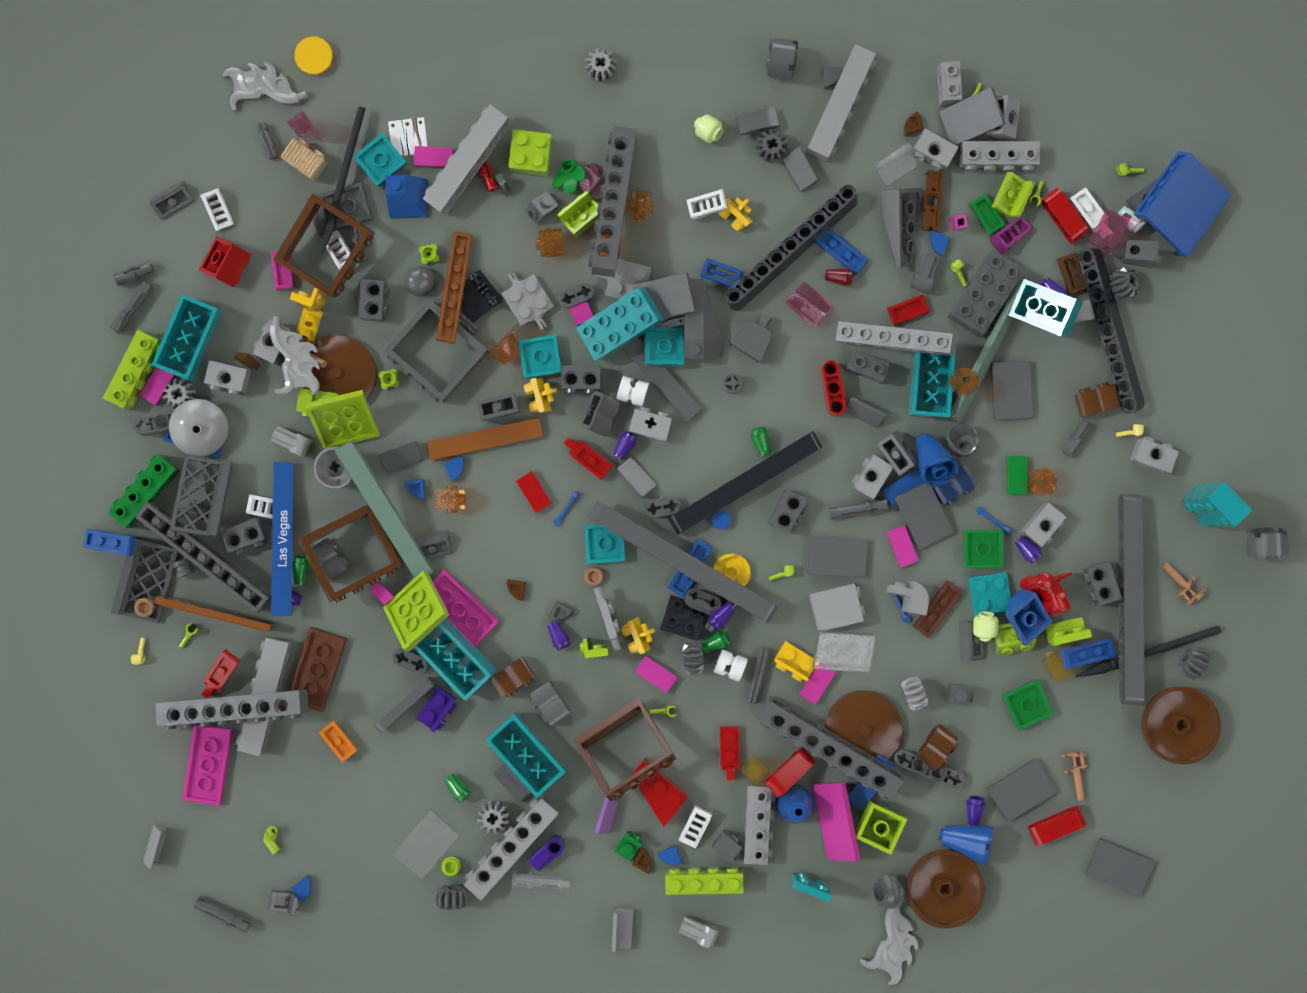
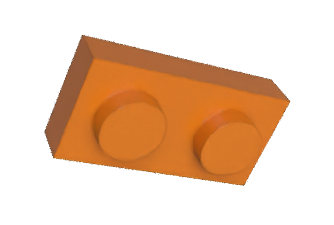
M335 720L318 732L341 762H344L359 750Z

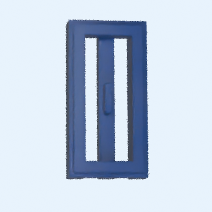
M707 258L700 277L731 288L734 285L733 283L708 275L706 271L735 281L734 284L740 280L743 271ZM710 264L735 273L737 277L709 268L708 265Z

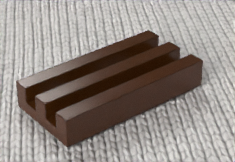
M1077 252L1058 258L1057 262L1068 295L1087 290ZM1071 258L1073 259L1082 287L1078 286L1075 273L1070 261ZM1064 260H1065V262H1066V265H1067V268H1068V271H1069V274H1070V277H1071V280H1072L1074 289L1072 288V285H1071V282H1070V279H1069V276H1068V273H1067V270H1066V267H1065V264H1064Z

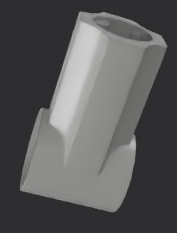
M280 426L274 430L271 441L290 449V452L304 458L313 440L301 434H295Z
M686 916L682 920L678 933L696 940L698 944L708 949L713 948L720 932L713 925L702 924Z

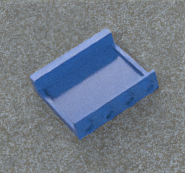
M1177 151L1134 215L1138 219L1146 220L1175 249L1173 253L1175 256L1188 257L1198 241L1204 236L1210 224L1215 220L1219 211L1225 206L1231 194L1191 152Z

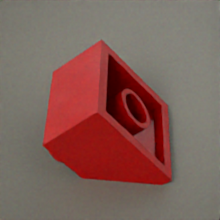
M216 236L199 271L234 288L239 283L241 274L249 264L252 254Z

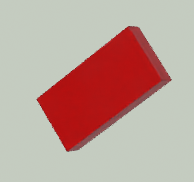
M923 294L887 308L893 326L930 312Z
M533 471L516 480L535 513L552 504Z

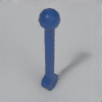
M577 491L572 493V498L560 516L554 520V525L559 526L561 524V519L574 500L579 498Z
M983 507L977 509L979 515H984L1003 529L1005 534L1011 532L1010 527H1005L985 512Z
M893 594L902 613V621L909 622L910 617L905 612H902V604L898 595Z

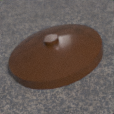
M329 336L313 344L318 352L316 353L312 350L310 353L327 361V365L324 368H312V373L319 382V391L343 395L363 390L366 400L370 397L376 385L377 368L373 356L364 345L346 336Z
M1176 686L1166 688L1150 699L1143 711L1141 728L1146 744L1155 755L1165 761L1185 765L1196 763L1213 751L1220 737L1221 719L1216 706L1205 694L1193 688Z
M869 690L852 691L840 697L830 708L825 721L826 729L873 757L879 754L887 760L897 750L902 737V722L895 706L881 694ZM829 746L831 750L834 752L835 749L832 746ZM849 756L842 757L844 762L852 761Z
M940 849L923 855L915 862L907 877L906 894L911 908L922 921L937 928L949 929L967 923L977 914L983 903L985 886L980 870L970 858L954 850Z

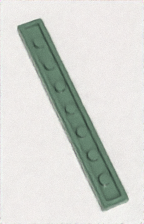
M1020 279L1011 292L951 409L950 417L955 422L961 423L1015 319L1009 313L1023 283Z
M353 440L336 449L335 452L414 578L422 571L427 572L429 575L434 572L432 566Z

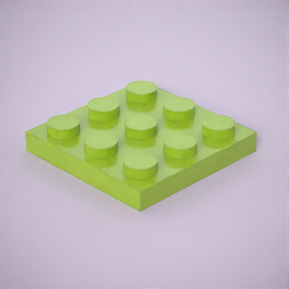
M363 390L306 403V411L323 449L330 446H342L352 440L353 442L379 437L378 427Z
M425 571L416 576L383 607L403 650L407 652L413 649L449 616L429 574Z

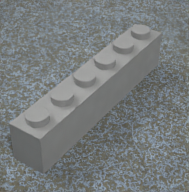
M854 45L806 153L826 162L829 157L833 158L837 147L834 146L836 140L841 141L845 132L842 127L845 122L849 123L852 117L851 107L852 105L857 106L861 97L858 92L860 88H865L869 79L866 77L868 70L872 72L877 62L873 60L876 53L859 45Z
M491 104L484 108L481 118L471 126L470 133L466 139L464 138L459 143L456 153L449 157L446 167L437 174L433 185L426 189L423 199L439 212L447 215L513 121Z
M267 637L262 641L260 651H262L261 659L257 660L255 670L258 671L256 678L254 677L251 682L252 694L280 692L293 642L274 637ZM267 703L266 710L269 711L270 706ZM249 704V705H248V711L251 712V709H252V708H251V705ZM265 717L266 721L254 722L253 718L247 719V723H241L243 729L236 740V745H238L237 751L256 756L263 755L273 721L271 717Z

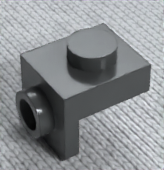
M546 191L533 199L525 211L528 217L535 224H538L545 216L555 211L559 205Z
M271 890L268 910L288 912L290 916H294L295 910H298L300 905V899L293 891Z

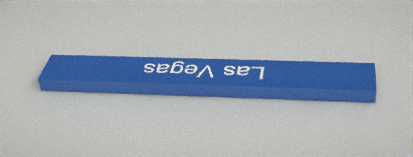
M290 462L273 463L271 616H291L293 463Z

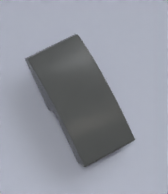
M775 108L757 110L735 117L740 136L757 134L760 130L777 129L779 126Z

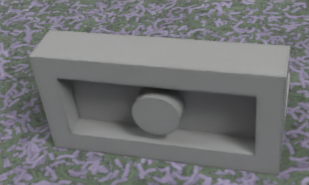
M614 907L612 952H616V948L631 949L633 908Z

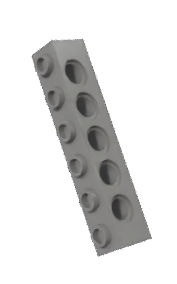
M838 321L836 341L841 344L954 356L957 337L951 333Z
M543 795L540 799L535 798L530 803L531 809L527 813L523 811L516 819L518 823L514 828L510 826L504 832L505 838L501 842L497 840L490 848L492 850L488 857L484 855L477 863L480 866L475 871L471 869L464 877L466 879L464 886L480 901L559 814L560 810ZM538 813L542 819L539 822H535L532 820L531 815ZM526 828L529 834L521 836L518 829ZM512 842L515 844L516 849L510 851L506 848L505 844ZM496 856L500 857L503 863L496 865L493 862V858ZM481 871H486V872H488L489 875H490V878H488V879H483V878H481L480 872H481Z

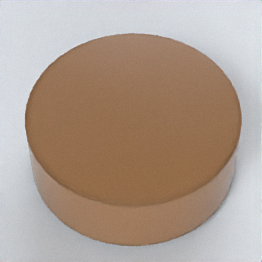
M591 567L585 571L584 580L589 586H597L603 580V573L599 568Z
M141 598L134 605V611L140 617H148L155 610V604L149 598Z

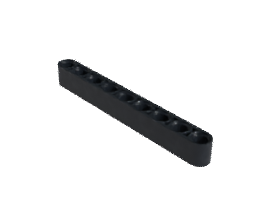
M852 185L841 187L737 281L725 294L730 309L738 311L745 307L850 212L858 203L856 189ZM847 195H852L849 199L845 198ZM832 208H839L837 211H830ZM820 220L824 221L822 224H816ZM810 233L808 237H802L803 234ZM790 246H796L795 249L788 250ZM776 259H782L779 263H774ZM761 272H768L766 275L760 276ZM753 284V287H752V288H750V289H746V288H745L747 285ZM734 297H739L737 301H731Z
M1096 247L1085 248L1079 253V263L1118 394L1120 407L1127 414L1134 413L1144 408L1145 401L1115 295L1112 292V287L1109 285L1111 281L1109 280L1103 253ZM1090 252L1092 253V256H1093L1092 260L1089 259V253H1090ZM1095 271L1098 273L1097 279L1094 277ZM1100 289L1103 291L1102 298L1099 295ZM1105 308L1108 309L1107 316L1104 313ZM1110 326L1114 329L1113 334L1110 333ZM1115 345L1119 347L1118 353L1115 351ZM1121 363L1124 365V371L1120 369ZM1126 381L1129 383V390L1125 386ZM1131 400L1135 403L1134 408L1130 404Z
M814 431L671 516L668 520L676 534L679 535L821 449L823 446Z

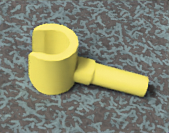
M1134 424L1133 430L1116 432V437L1127 435L1140 436L1144 432V425Z
M146 638L140 639L138 654L131 655L132 664L138 665L145 662L143 650Z

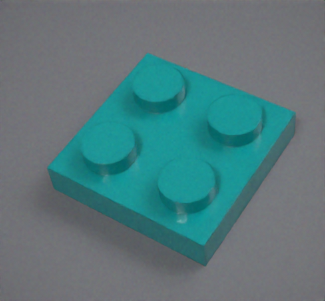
M383 133L353 156L377 187L386 182V175H394L408 164Z
M653 327L644 333L645 366H684L683 328Z
M556 334L518 340L524 379L562 373Z
M599 524L584 526L587 564L625 561L623 538Z
M1007 572L967 578L973 616L979 615L980 612L997 613L1007 611L1008 600L1011 598Z
M798 872V874L792 873L790 881L794 889L830 903L833 895L826 882L816 879L815 882L810 880L808 875Z

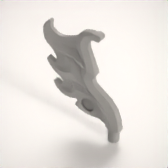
M264 62V65L267 67L266 70L260 69L255 64L248 63L247 65L251 68L248 72L232 67L226 69L222 75L223 78L231 77L234 82V93L230 97V106L234 112L237 111L236 104L239 100L261 99L263 95H268L278 103L286 105L298 104L301 100L308 98L306 91L297 94L293 92L288 79L282 73L277 77L276 69L267 62Z
M273 316L272 325H270L271 340L274 346L285 356V362L282 364L285 386L282 389H275V393L285 395L291 393L293 389L308 387L312 390L311 396H315L320 386L318 379L312 373V368L320 369V366L311 356L310 351L313 350L317 353V348L309 342L301 343L300 341L303 340V337L300 334L283 331L280 327L281 317Z
M900 908L887 909L884 921L887 938L881 940L874 958L871 961H866L863 958L860 959V963L868 969L879 968L887 971L891 975L888 985H894L900 981L903 961L907 960L908 965H911L910 946L914 945L915 950H918L919 946L916 938L908 933L913 930V927L909 920L901 915Z

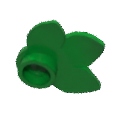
M566 159L560 166L561 170L554 176L552 188L558 189L563 187L565 192L571 195L576 191L578 182L585 179V170L579 166L576 160Z

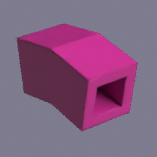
M962 213L949 218L952 230L968 227L966 214Z
M380 583L374 584L369 592L378 597L384 605L395 597L387 587Z

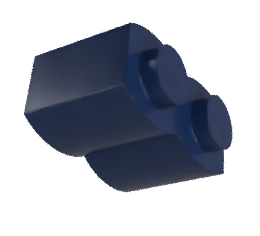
M962 465L959 467L958 474L956 476L953 474L950 477V482L932 488L941 504L947 503L950 505L958 500V495L962 493L967 495L974 491L973 487L977 483L967 466Z

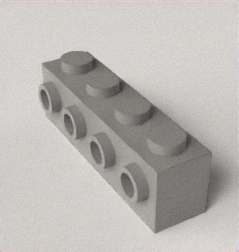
M963 141L959 146V168H965V171H976L977 169L995 171L996 169H1003V171L1010 172L1015 169H1022L1024 172H1030L1040 165V142Z
M747 783L744 864L767 865L768 859L771 860L772 848H768L769 840H772L773 829L769 828L770 821H773L774 809L770 808L771 801L774 802L775 795L766 784Z

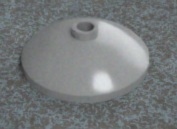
M192 399L182 403L174 410L169 421V433L173 443L182 452L191 456H207L216 452L222 447L228 436L229 426L226 415L219 406L205 399ZM194 426H199L200 432H195L193 430Z

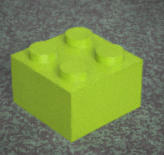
M513 129L508 166L510 173L548 177L552 135Z
M869 800L855 828L856 839L891 855L908 819L896 811Z

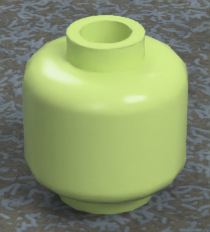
M707 114L695 121V135L707 143H713L721 138L723 134L722 123L716 118Z
M980 612L979 615L974 617L973 634L979 637V640L991 641V638H995L998 635L999 620L994 616V613Z

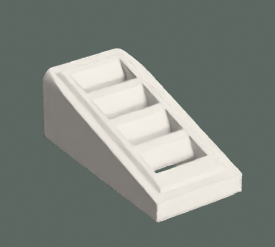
M220 188L200 195L216 231L234 225ZM218 196L217 200L209 202V198ZM221 203V207L212 210L211 206ZM224 210V214L215 217L214 213ZM227 217L228 221L223 223H217V220Z
M723 189L686 200L690 217L693 220L728 208ZM716 196L720 197V206L717 204ZM711 198L714 204L713 208H711L709 199ZM703 201L706 202L707 210H704ZM697 203H699L700 212L697 211Z
M336 230L332 233L326 249L338 269L341 270L351 250L339 231ZM339 239V241L333 244L332 246L329 245L335 240ZM340 246H343L342 248L334 252V250H336ZM344 253H347L346 255L338 259L339 256L343 255Z
M249 495L246 513L272 518L270 509L273 499ZM256 500H259L257 511H254ZM264 501L267 502L265 513L262 512Z
M694 805L678 840L696 848L712 817V813ZM698 814L704 817L705 820H700L696 818L695 815ZM692 821L701 824V828L692 824ZM689 827L699 831L698 835L689 831ZM688 834L696 839L692 841L686 838L685 835Z

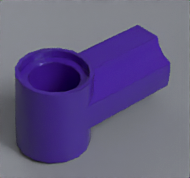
M558 835L550 837L548 842L528 859L533 868L540 872L554 858L560 856L565 846L564 839ZM551 843H558L560 845V849H553L551 847Z

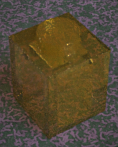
M1055 650L1046 653L1044 655L1045 658L1041 660L1053 681L1058 682L1073 673L1072 669L1065 670L1060 651L1055 652Z
M752 755L741 768V771L757 785L769 769L755 755Z

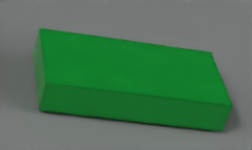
M985 193L971 202L969 206L988 236H991L1005 227L1006 224L998 211L992 207L993 204Z
M1006 456L1007 495L1028 494L1027 456Z

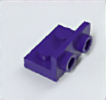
M438 686L416 719L429 727L433 733L437 729L440 731L446 723L444 718L447 713L451 715L455 710L457 698Z

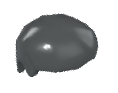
M422 266L412 268L405 278L407 291L417 297L429 293L435 283L434 274L430 269Z

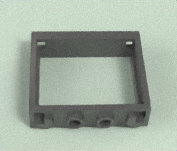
M429 299L384 351L388 354L386 358L394 365L397 362L402 366L400 370L408 377L412 375L417 379L415 383L424 390L426 387L431 391L429 396L436 402L441 400L445 403L489 353V350L458 324L457 334L478 352L442 393L438 391L394 352L430 310L440 318L441 308Z

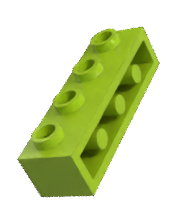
M137 330L103 399L127 410H130L135 405L139 390H142L146 384L145 378L147 374L151 373L154 368L152 362L161 344V340Z
M710 867L708 870H700V868H689L688 870L671 868L665 870L666 895L743 893V872L738 867H728L727 869Z

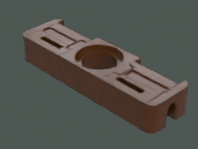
M928 170L925 174L928 176H926V186L923 195L922 211H924L921 229L923 231H938L940 228L944 173L942 171L933 172V170ZM928 197H936L937 205L930 206L927 202Z

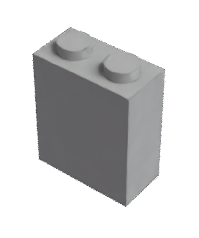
M854 583L808 594L818 632L864 621L863 616H866L863 605H860L858 599L861 597L860 589L858 586L855 587Z

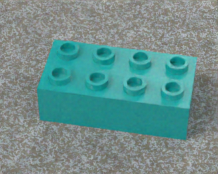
M638 287L576 327V330L593 359L599 361L655 327L664 319L646 288Z
M181 294L152 366L194 382L223 312L213 306Z
M956 346L954 356L913 352L908 416L950 418Z
M1225 482L1197 484L1182 499L1186 510L1194 513L1198 517V522L1204 527H1236L1252 511Z
M448 618L443 620L414 647L464 701L497 671Z
M516 712L485 739L487 744L536 798L567 770Z

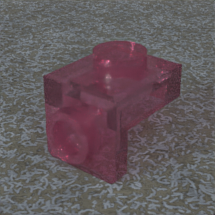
M591 163L584 168L585 179L578 182V187L583 192L588 191L590 194L603 179V168L595 163Z

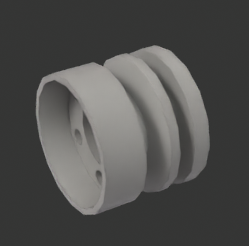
M330 446L323 449L317 455L314 463V474L317 480L329 488H341L352 479L335 452L339 446ZM333 461L336 464H340L338 471L329 468Z

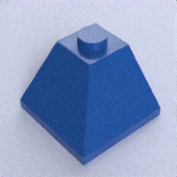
M386 175V198L390 218L428 217V202L423 199L427 189L426 178L408 175Z
M1021 589L1008 600L1006 617L1023 646H1027L1052 623V620L1036 592Z

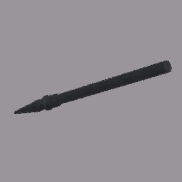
M358 106L331 203L337 208H340V201L366 108ZM327 212L328 217L324 223L321 254L324 253L336 227L338 216L331 212Z
M1218 625L1145 649L1144 658L1221 633V628ZM1119 657L1101 662L1077 674L1075 677L1103 674L1111 669L1116 670L1117 667L1119 668Z

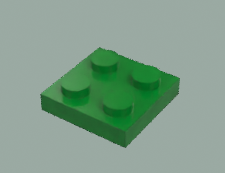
M963 530V568H1003V530Z
M1038 679L1002 694V698L1017 730L1024 729L1054 715Z

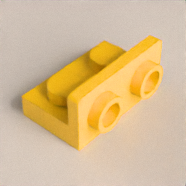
M314 288L312 296L302 291H299L298 294L292 292L290 300L303 307L306 306L314 311L323 309L327 298H325L326 294L317 288Z
M787 641L784 642L773 660L777 663L775 667L783 672L789 670L793 673L792 677L799 682L803 680L808 682L810 674L818 663L817 660Z

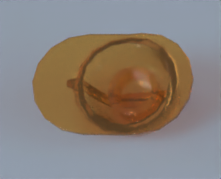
M518 322L486 354V357L492 355L501 364L505 365L518 354L519 343L513 334L518 326Z

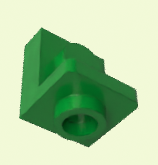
M627 831L614 848V851L630 862L638 849L643 845L642 837L634 831L632 833Z

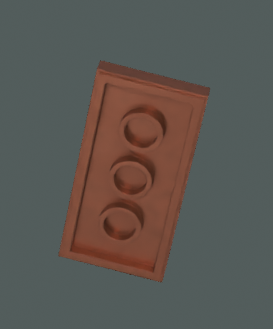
M313 627L309 628L289 691L307 690L308 708L324 712L347 638Z

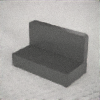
M505 763L493 773L518 802L531 793Z

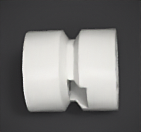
M623 376L616 399L623 402L630 400L632 404L642 407L649 383L640 380L634 382L633 378Z
M722 649L713 672L722 676L727 674L729 679L739 682L748 659L740 655L734 657L732 652Z

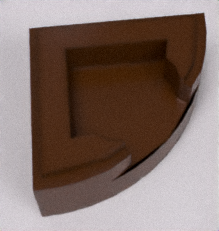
M918 111L913 113L906 121L904 136L924 130Z
M237 353L234 356L235 360L252 370L257 371L261 366L248 353Z
M507 579V587L511 595L517 600L523 601L526 582Z
M641 847L632 865L649 874L651 859L648 852Z

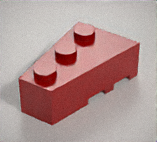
M643 757L631 772V776L649 765L650 762ZM660 770L653 778L642 781L639 786L640 791L663 827H665L688 798V793Z

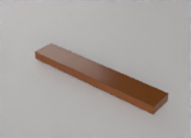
M453 232L436 336L437 342L455 345L472 234Z
M540 418L432 440L428 441L427 445L432 461L544 436Z
M156 596L155 600L157 605L265 632L271 631L274 623L165 596Z

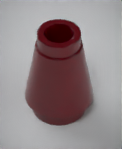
M849 268L826 269L825 281L844 287L852 285L853 270H849Z

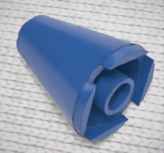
M921 434L916 439V451L923 483L936 487L950 482V477L953 474L955 476L958 474L959 466L957 461L932 434Z
M792 785L784 794L776 798L777 813L788 823H802L813 812V797L806 788L800 785Z
M945 825V829L941 828L939 840H942V845L980 864L986 865L994 827Z

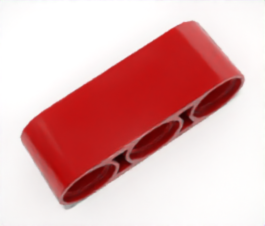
M1055 188L1041 198L1043 208L1068 242L1074 244L1089 233L1087 225L1059 188Z
M829 360L821 367V378L827 411L831 416L837 417L845 412L846 402L839 364L836 361ZM832 365L835 369L834 374H827L825 367ZM829 384H835L838 387L837 393L833 394L829 391ZM834 402L841 405V411L838 413L832 410Z
M799 748L764 783L778 798L815 764V761L805 748Z
M1073 806L1030 824L1028 829L1035 846H1040L1082 829L1087 824L1080 807Z

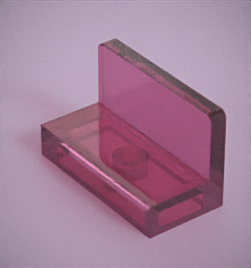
M304 111L287 121L299 137L312 130L320 141L324 139Z
M1107 209L1093 232L1089 243L1107 253L1111 252L1117 245L1132 216L1126 212L1119 215Z
M803 282L785 303L813 328L832 308V305L806 282Z

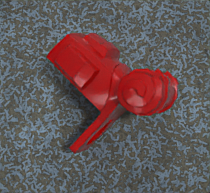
M1071 572L1061 573L1055 577L1049 573H1040L1035 576H1026L1020 580L1019 586L1023 590L1036 592L1048 615L1059 614L1071 609L1066 594L1059 582L1072 575Z

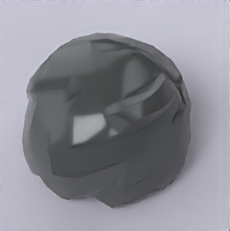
M957 423L956 426H951L947 431V446L955 456H970L980 446L978 432L969 424Z
M893 874L885 875L883 879L879 878L872 889L874 901L880 907L896 909L902 906L905 890Z

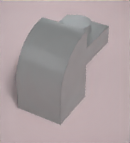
M907 581V584L895 582V585H888L887 593L904 596L902 612L927 615L929 596L926 589L920 583Z

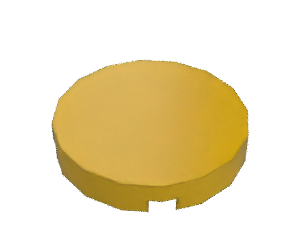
M317 36L307 37L297 45L295 61L304 73L314 76L321 75L332 65L333 51L324 39Z
M730 553L721 556L713 569L744 587L750 579V565L745 558L738 554Z

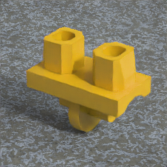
M737 197L735 202L739 205L738 207L732 200L727 198L728 208L719 211L718 214L725 220L731 214L735 215L737 218L731 226L739 232L753 222L747 215L752 211L747 206L750 200L746 198L742 201Z
M304 306L296 333L303 337V340L300 342H314L323 314L322 311H314Z
M543 378L530 379L531 382L524 385L525 393L527 395L534 394L536 399L529 402L530 411L539 413L552 411L550 402L554 401L552 394L557 393V389H551L549 383L544 384Z
M639 617L628 621L626 625L621 627L625 637L632 634L634 641L628 644L631 654L638 652L642 654L651 649L649 642L653 641L651 633L655 632L654 628L648 629L646 623L641 624Z

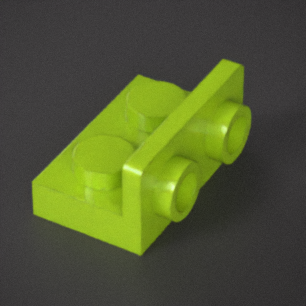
M1082 617L1053 623L1045 629L1048 643L1053 646L1092 637L1091 630L1085 628Z
M1010 623L999 625L998 635L994 638L997 646V655H1010L1014 651L1019 650L1023 652L1029 651L1036 643V638H1034L1027 646H1023Z
M584 638L583 643H580L581 655L585 654V658L610 655L609 647H604V644L593 645L592 649H590L589 638Z

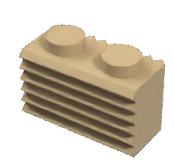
M293 138L280 157L315 182L328 164L324 159L325 155L318 150L311 151L308 148L310 145L302 139L297 141Z

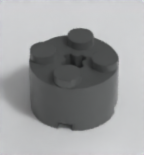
M770 38V57H767L766 60L768 76L793 80L797 62L795 50L798 49V40Z
M1273 528L1251 529V532L1246 531L1247 554L1249 557L1255 558L1258 561L1268 560V557L1273 556L1276 559L1287 558L1289 553L1287 529L1279 528V531H1275Z

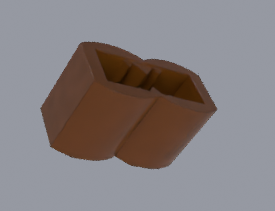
M1109 382L1098 384V389L1090 390V387L1078 390L1079 394L1074 395L1080 417L1120 407L1115 384L1109 385Z
M522 656L489 679L502 698L504 696L509 698L517 693L516 688L519 686L526 687L531 684L535 674Z
M938 724L931 730L917 752L916 757L933 770L942 769L948 762V754L953 753L957 748L958 744L956 742L958 737L941 724Z

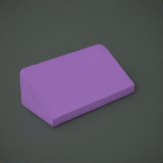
M605 796L595 829L596 833L610 832L619 800L611 802Z

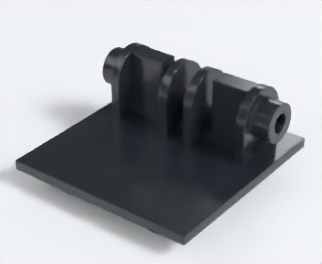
M479 270L476 273H471L469 279L465 281L461 308L474 323L504 299L482 271Z
M670 595L660 630L697 641L705 613L687 606L684 599Z

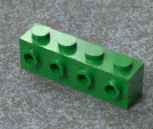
M164 455L153 456L147 463L148 467L136 475L135 482L123 490V496L111 504V510L108 514L124 528H132L138 521L135 516L146 502H154L181 471Z

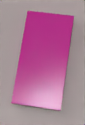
M445 569L432 581L449 613L447 618L475 647L500 622Z
M194 724L182 800L217 806L222 805L234 729L218 726L200 727V724Z
M845 782L813 784L827 860H860Z

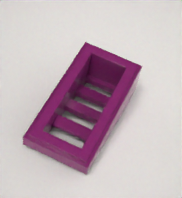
M1021 215L990 239V243L1000 254H1003L1033 228ZM1016 223H1018L1020 227L1024 230L1023 232L1018 228Z

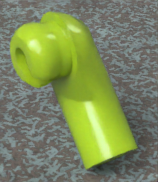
M268 826L263 838L265 845L272 855L281 850L275 842L278 834L276 826Z

